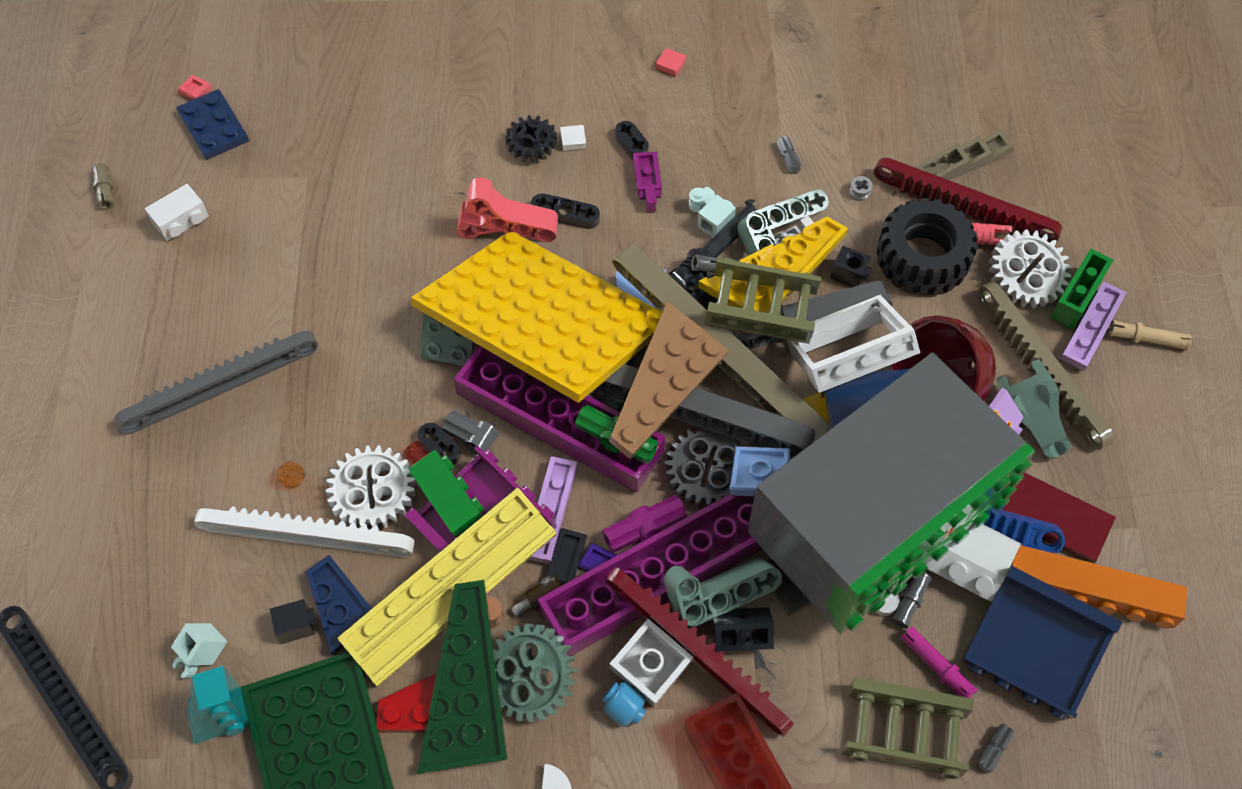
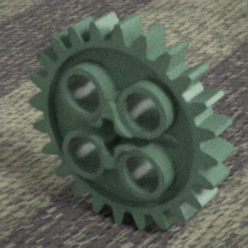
M525 624L524 628L522 626H514V633L512 631H505L504 636L506 640L496 639V643L499 646V649H494L501 709L508 708L506 716L516 715L517 721H524L526 718L528 722H535L537 718L539 720L548 719V714H558L556 706H566V702L562 698L563 696L573 695L568 689V685H574L577 682L570 678V674L577 672L578 669L570 667L569 663L574 661L576 657L567 656L566 653L570 650L571 646H561L564 636L556 635L554 637L555 629L547 628L545 630L544 625L536 624L534 627L533 624ZM534 645H536L538 648V655L536 658H534L532 655V648ZM512 661L515 664V671L513 675L511 674L509 669ZM549 670L553 675L550 684L546 680V674ZM525 687L529 689L528 700L523 695Z

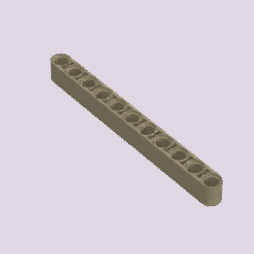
M631 243L612 260L615 269L657 309L663 312L668 301L729 349L727 356L718 366L767 412L812 427L815 431L813 443L831 430L830 424L729 330L705 325L707 310L637 245Z

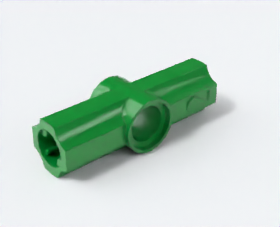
M589 405L583 407L575 421V427L599 439L606 449L615 453L620 452L609 442L619 416L612 418ZM649 438L633 457L647 464L655 455L659 442Z

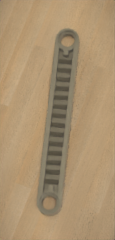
M994 281L980 286L978 295L982 304L993 317L991 323L999 325L997 331L1005 333L1003 336L1004 340H1011L1009 347L1017 348L1015 354L1023 356L1021 362L1029 364L1027 370L1034 371V375H1037L1036 371L1033 370L1031 362L1039 359L1055 381L1059 389V412L1065 411L1064 419L1073 421L1071 428H1078L1089 444L1097 450L1112 444L1114 436L1108 424L1002 288Z

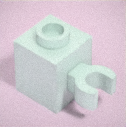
M186 623L171 646L179 656L174 660L172 667L180 669L185 666L181 677L192 678V675H195L197 672V665L214 664L228 641L211 623Z

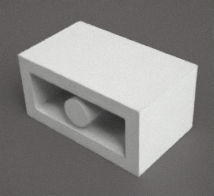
M188 184L145 208L151 223L166 242L209 217L202 200Z

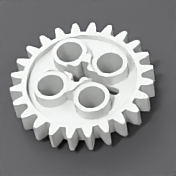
M1025 230L1022 235L1015 231L1012 236L1008 234L1003 240H1000L991 252L993 256L988 263L992 264V267L988 271L996 274L991 281L999 282V286L1006 291V295L1013 296V304L1019 299L1021 300L1022 307H1025L1028 302H1030L1032 308H1035L1038 304L1045 307L1048 302L1052 304L1059 298L1069 285L1067 281L1072 275L1067 272L1071 265L1064 264L1069 257L1060 255L1064 248L1056 249L1054 247L1056 240L1050 243L1047 242V234L1039 238L1038 231H1035L1032 236H1030L1028 230ZM1039 255H1042L1043 259L1021 283H1018L1016 280Z
M369 445L366 446L365 453H361L356 448V456L354 457L346 453L347 461L344 463L338 460L339 470L331 469L330 472L333 478L326 480L330 487L326 489V494L330 497L327 501L330 507H333L334 515H340L341 521L347 522L349 520L350 525L352 522L356 523V525L360 523V527L363 524H371L373 527L378 523H382L387 528V520L389 519L397 523L396 514L405 515L404 505L412 506L413 504L409 497L416 496L415 489L412 487L417 485L408 470L410 467L408 460L402 461L399 452L393 456L391 448L382 453L380 445L377 446L375 452H371ZM369 467H372L371 475L374 482L372 486L373 496L375 499L374 509H370L371 497L368 492L370 491V481L368 477ZM389 471V474L386 476H379L381 472ZM355 475H362L361 478L352 480V477ZM383 496H392L387 501H380ZM357 499H364L361 504L353 505V502Z

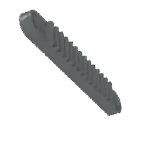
M302 331L283 340L274 338L273 344L270 345L265 342L262 349L256 346L253 353L244 351V357L242 358L235 355L234 361L230 362L226 359L223 366L215 364L212 371L205 368L203 375L197 372L194 373V379L185 377L184 383L180 384L176 381L173 388L164 386L162 393L155 390L152 397L144 395L143 401L127 407L115 415L116 426L122 434L135 433L307 357L317 350L318 342L311 331Z

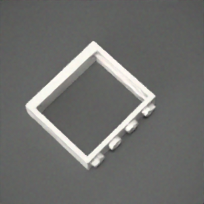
M881 295L812 321L815 322V327L809 344L787 340L791 355L819 393L920 353L914 329ZM879 303V308L877 306L871 307V304ZM879 323H883L891 332L888 335L817 363H813L806 354L808 351ZM824 369L825 372L819 374L818 371H821V370Z

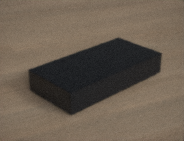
M564 528L560 529L545 578L555 574L562 585L576 578L578 565L586 545L587 534Z

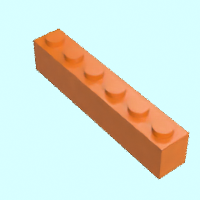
M1020 545L1011 566L1106 614L1117 613L1125 615L1133 621L1145 620L1156 623L1158 627L1166 629L1175 628L1185 619L1188 588L1186 586Z

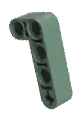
M813 190L748 214L737 225V232L747 256L759 251L758 245H761L763 248L771 244L775 246L776 241L772 232L799 223L801 219L807 216L813 218L825 210L829 204L826 193L822 190ZM770 215H772V216L774 217L775 222L772 221V219L770 218ZM749 222L754 225L755 230L750 227Z
M762 558L753 559L701 583L681 566L670 568L664 577V584L672 611H678V617L681 620L687 619V625L689 626L704 623L773 592L780 586L782 581L781 572Z

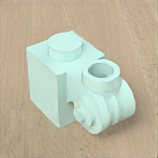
M709 187L704 189L694 188L690 191L689 209L692 212L698 213L697 228L713 238L735 217L736 207L730 201L724 200L718 195L715 196L714 191Z

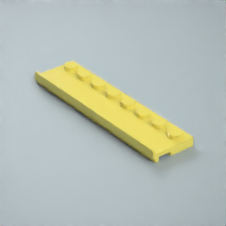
M516 488L340 635L338 639L376 686H380L447 629L455 584L485 580L486 594H488L554 538L557 533L520 489Z

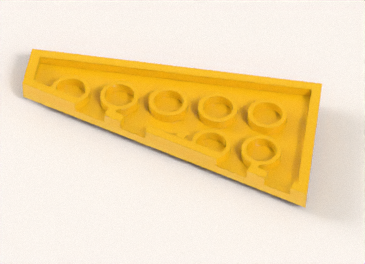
M825 217L803 228V232L793 237L789 235L783 238L781 243L775 246L771 244L741 259L739 262L797 273H811L847 235L848 228L829 217ZM714 276L710 279L705 277L699 280L698 288L718 299L722 277ZM732 279L727 305L743 308L747 282ZM758 284L754 304L755 311L769 313L773 287ZM784 289V290H783L782 303H783L794 291L789 290V289Z

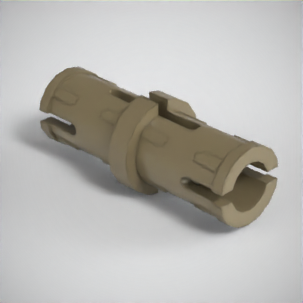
M98 163L99 171H97V165L94 164L91 168L94 177L92 186L97 195L98 207L102 210H108V202L111 209L114 207L111 192L113 190V183L109 180L108 166L104 163Z

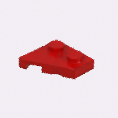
M433 674L379 700L377 727L380 733H426L437 674Z

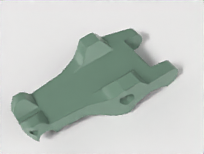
M1037 359L1031 362L1033 370L1036 371L1037 375L1012 386H1009L1008 379L1004 375L998 377L997 381L1000 390L1004 388L1008 391L1024 417L1021 423L1031 430L1046 458L1053 459L1066 454L1070 450L1071 444L1059 417V389L1044 365Z

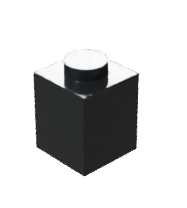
M304 599L270 608L274 635L280 644L315 635L313 625L317 624L316 613L313 607H308Z

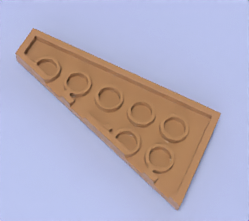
M668 301L609 439V442L629 459L634 456L729 352V349Z

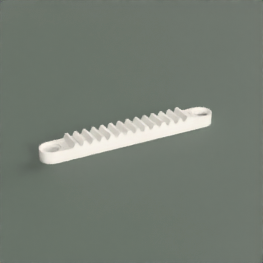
M231 507L229 511L202 508L197 511L194 520V526L207 532L403 558L412 556L415 540L407 535L379 531L377 525L368 530L366 524L357 528L356 523L352 522L347 527L344 521L335 525L334 520L331 519L327 524L324 523L322 518H319L314 523L312 517H308L303 521L301 516L297 515L292 520L290 514H286L281 518L280 514L276 512L271 517L268 511H264L260 515L254 509L249 514L246 508H243L239 513L235 507Z

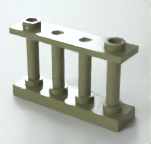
M717 258L714 276L722 278L717 303L709 302L705 325L800 343H810L815 322L806 320L809 295L817 294L821 277L810 273H797L739 262L731 258ZM732 279L747 282L743 308L727 305ZM758 284L773 287L769 313L754 310ZM784 289L799 292L795 318L780 315Z
M854 677L850 684L849 697L856 698L859 702L855 742L847 741L843 747L842 754L849 755L851 760L857 762H867L870 759L941 773V777L946 779H959V777H963L969 770V764L957 762L960 720L966 719L973 711L974 699ZM874 701L885 703L888 707L885 748L867 745L870 707ZM904 707L915 709L918 713L915 753L897 750L900 709ZM933 713L944 714L948 719L945 759L927 756L930 715Z

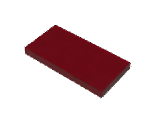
M1024 473L1023 480L1015 486L1017 490L1009 497V503L1001 510L1059 526L1065 538V545L1062 550L1086 562L1095 564L1116 517ZM1052 532L1046 533L1042 537V540L1050 544H1054L1058 539V536Z

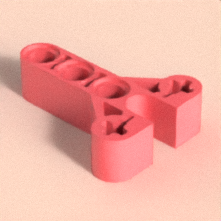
M475 178L470 182L466 202L463 201L459 210L457 234L465 239H474L478 235L493 232H514L525 238L551 242L557 236L558 214L551 209L508 200L493 188L491 181L485 178Z

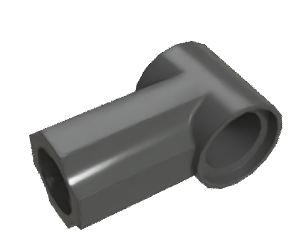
M455 410L448 413L442 425V429L448 435L463 442L476 455H478L474 449L476 446L485 452L487 449H490L499 436L498 430L488 422H476Z

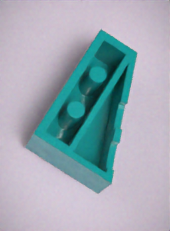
M224 666L192 675L191 697L188 700L189 708H187V715L193 745L224 734L228 736L236 735L243 732L244 728L250 726L242 689Z

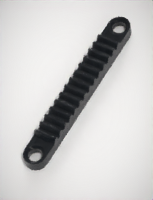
M9 606L0 612L1 634L101 789H129L133 782L130 768L120 755L119 750L115 747L114 742L109 738L100 721L96 718L95 713L90 709L83 695L79 692L78 687L73 683L72 678L62 666L61 661L56 657L55 652L45 640L44 635L39 631L30 615L21 607ZM14 615H20L21 621L19 625L14 628H7L8 620ZM115 771H122L123 779L121 783L115 787H110L108 785L109 775Z

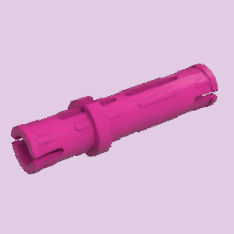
M914 626L906 631V635L903 634L900 639L940 677L939 681L943 685L947 684L958 696L971 698L972 694L974 695L978 691L959 672L960 668L956 664L952 665Z

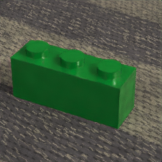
M1090 248L1050 318L1074 329L1114 259Z
M434 450L409 467L408 470L451 533L458 538L483 517L481 512L485 509L476 497L470 499L466 491L470 488L461 475L457 478L453 475L451 470L455 467L445 454L441 457Z

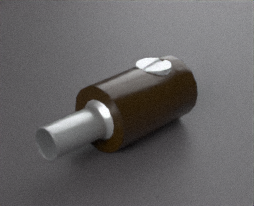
M555 574L548 576L539 584L526 591V599L511 608L514 615L518 616L530 607L538 610V599L562 586Z

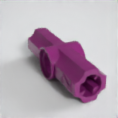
M674 495L651 507L645 505L636 508L626 519L603 529L602 534L609 550L615 553L639 540L643 542L658 534L662 529L685 519L687 513L680 498Z

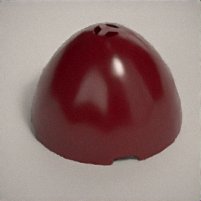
M934 315L914 321L911 325L915 331L920 353L892 364V369H911L933 352L984 401L990 393L996 375V359L993 349L986 338L975 327L951 317Z

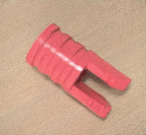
M972 223L974 226L973 231L977 233V244L996 247L999 241L1003 239H995V233L1006 234L1012 232V226Z

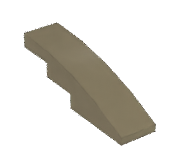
M1000 129L984 139L978 136L962 146L957 143L917 165L916 168L950 180L1014 151V145L1003 130Z

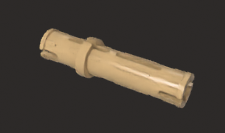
M1116 320L1111 321L1109 330L1112 331L1108 332L1109 336L1131 339V342L1134 343L1142 341L1186 351L1191 345V341H1188V339H1192L1191 334L1146 327L1139 322L1130 324Z

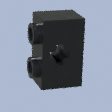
M769 607L733 609L713 618L712 638L715 644V651L774 649V621Z

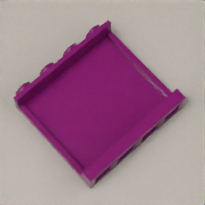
M478 446L474 448L478 455L455 477L457 478L461 475L470 488L466 491L470 499L476 497L485 509L481 512L482 516L487 514L516 488H519L553 529L557 527L553 520L555 514L544 503L539 506L534 501L536 498L535 494L526 485L521 488L516 484L517 477L507 467L502 470L497 465L499 460L490 450L487 449L484 452ZM430 501L418 512L411 508L405 514L408 520L440 552L457 539Z

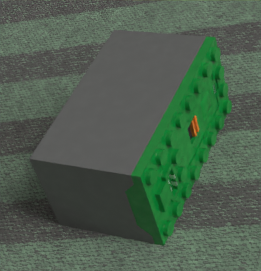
M932 352L758 484L748 533L840 635L847 629L852 632L863 623L864 619L862 617L869 611L874 614L880 610L886 603L884 600L890 594L893 596L898 595L907 586L905 582L912 576L915 579L920 577L928 569L927 564L934 559L938 562L948 553L947 547L953 542L958 545L970 534L968 530L974 525L977 528L981 527L990 518L988 514L995 509L998 512L1009 503V497L1017 490L1015 486L1023 480V474L1031 467L1030 459L1035 450Z

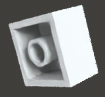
M647 619L612 660L609 669L624 682H628L645 696V700L655 707L692 662L693 656L651 620Z

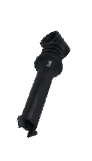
M746 200L744 202L746 206L704 247L691 249L687 253V258L669 272L668 275L683 289L689 287L687 284L689 280L699 273H705L692 270L693 256L698 254L717 258L739 237L737 232L738 223L748 214L757 210L752 205L755 200Z

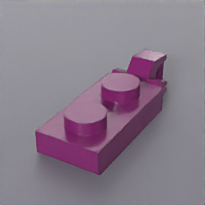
M657 151L633 153L639 199L645 200L647 212H656V199L661 198L662 194Z

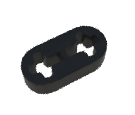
M622 121L616 125L615 139L631 159H633V153L648 152V141L632 122Z
M426 423L419 428L417 433L419 443L428 453L436 450L442 457L444 456L443 447L446 451L453 452V456L447 455L453 465L460 461L461 455L458 444L437 424ZM427 433L430 435L435 434L437 442L435 443L431 438L426 439L425 435Z

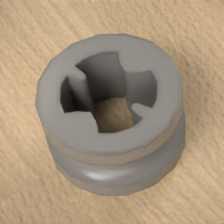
M864 176L855 177L849 189L850 196L858 201L868 199L872 190L871 180Z

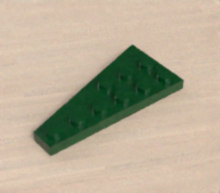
M485 580L454 585L445 639L443 640L442 654L437 670L417 774L508 760Z

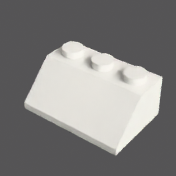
M974 525L968 530L970 534L958 545L953 542L947 547L949 551L938 562L933 559L927 566L928 570L992 602L1007 575L1021 543L985 525L979 528Z

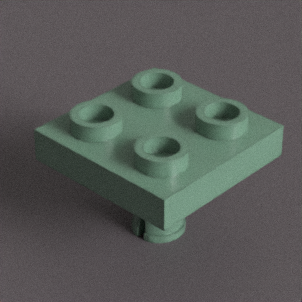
M423 313L421 358L464 366L474 353L475 342Z

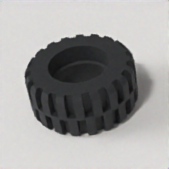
M921 198L916 202L914 199L907 201L905 206L903 204L897 206L886 217L876 249L879 267L883 268V274L888 279L891 277L893 279L892 283L897 287L902 286L905 288L904 291L909 293L912 291L918 292V295L926 296L927 293L939 295L942 290L944 292L953 290L967 276L977 252L978 237L977 233L973 231L974 226L972 222L966 220L967 216L961 210L959 212L955 210V206L950 203L946 205L941 203L942 200L937 199L928 201V198ZM913 238L933 240L942 246L946 254L941 256L920 254L909 246L907 240Z

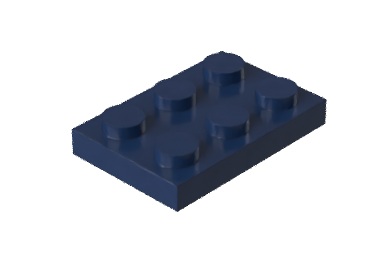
M219 89L176 107L178 114L205 160L249 142L248 135Z

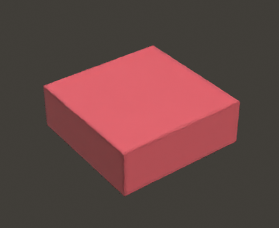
M666 48L656 62V69L677 76L686 62V55Z
M192 74L177 90L179 95L191 101L208 94L212 87L210 83Z

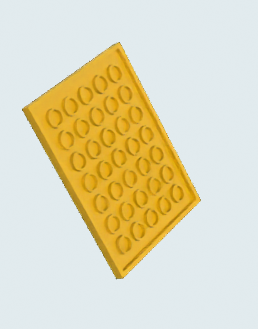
M514 232L504 234L411 297V306L578 403L650 343L662 315L661 310L654 308Z

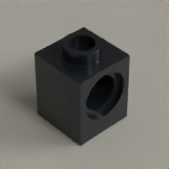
M842 246L833 264L830 278L851 287L859 286L861 281H867L872 268L868 264L871 256Z

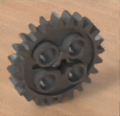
M697 426L696 434L688 429L687 438L678 435V444L671 443V451H667L666 454L668 461H665V469L668 470L666 472V479L671 480L669 488H677V497L686 495L685 504L695 500V508H698L701 502L705 503V507H707L711 503L730 494L735 447H739L741 442L740 440H732L731 437L710 430L703 432L701 427ZM715 447L717 450L713 458V465L709 470L706 486L701 487L711 450ZM700 449L703 450L705 453L696 454L694 450ZM728 457L731 459V461L724 462L720 460V458ZM692 472L698 476L690 478L686 474ZM720 480L724 484L719 486L713 484L712 481Z

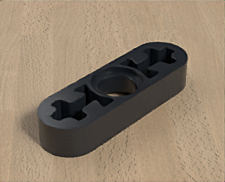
M544 193L535 195L531 200V205L534 206L546 204L543 208L553 210L554 206V210L558 214L559 223L592 229L598 226L600 222V211L593 204ZM567 207L572 212L568 215H563L559 210ZM588 214L593 215V216H590L589 219L585 218V217L588 216Z

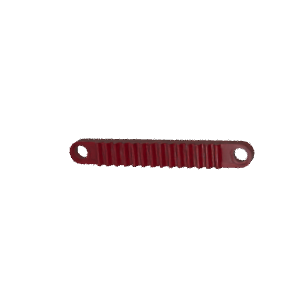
M879 159L873 170V174L878 180L899 188L900 193L907 191L910 197L917 195L918 200L921 198H928V201H934V199L942 200L941 203L954 205L955 210L958 212L961 210L967 217L971 215L973 221L981 219L983 224L990 222L991 224L1012 226L1010 235H1013L1015 231L1022 235L1025 230H1028L1030 236H1032L1035 231H1038L1039 238H1042L1045 234L1048 235L1047 242L1049 243L1053 240L1057 242L1061 235V224L1052 218L894 159ZM882 168H886L892 173L886 172ZM1043 229L1051 230V231H1053L1054 233H1048V232L1044 231Z
M617 567L610 571L605 577V581L615 592L691 654L693 661L770 729L782 737L786 736L794 726V723L769 700L770 692L761 693V684H750L752 678L750 675L741 676V667L733 669V660L724 661L723 651L715 653L714 643L706 645L705 635L697 637L696 627L688 629L687 619L679 621L678 611L670 613L669 603L661 605L660 595L651 596L652 588L643 589Z

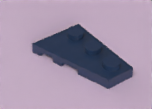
M328 555L308 569L306 574L326 634L328 646L333 656L344 647L338 637L372 610V608L332 557Z

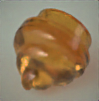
M294 461L283 463L277 470V479L285 488L298 487L305 477L302 465Z

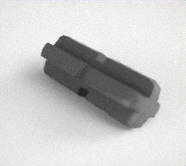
M788 136L780 137L777 145L782 157H784L789 172H799L802 164L797 153L794 151L795 149Z
M1005 724L999 725L989 745L985 748L977 762L979 769L988 774L994 770L1003 755L1002 752L1007 748L1014 735L1013 729Z

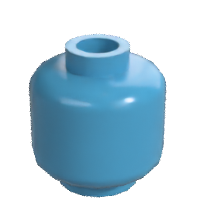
M615 682L601 699L604 703L603 712L622 727L627 726L631 722L636 725L646 713V710L643 708L645 696L628 682L620 684Z

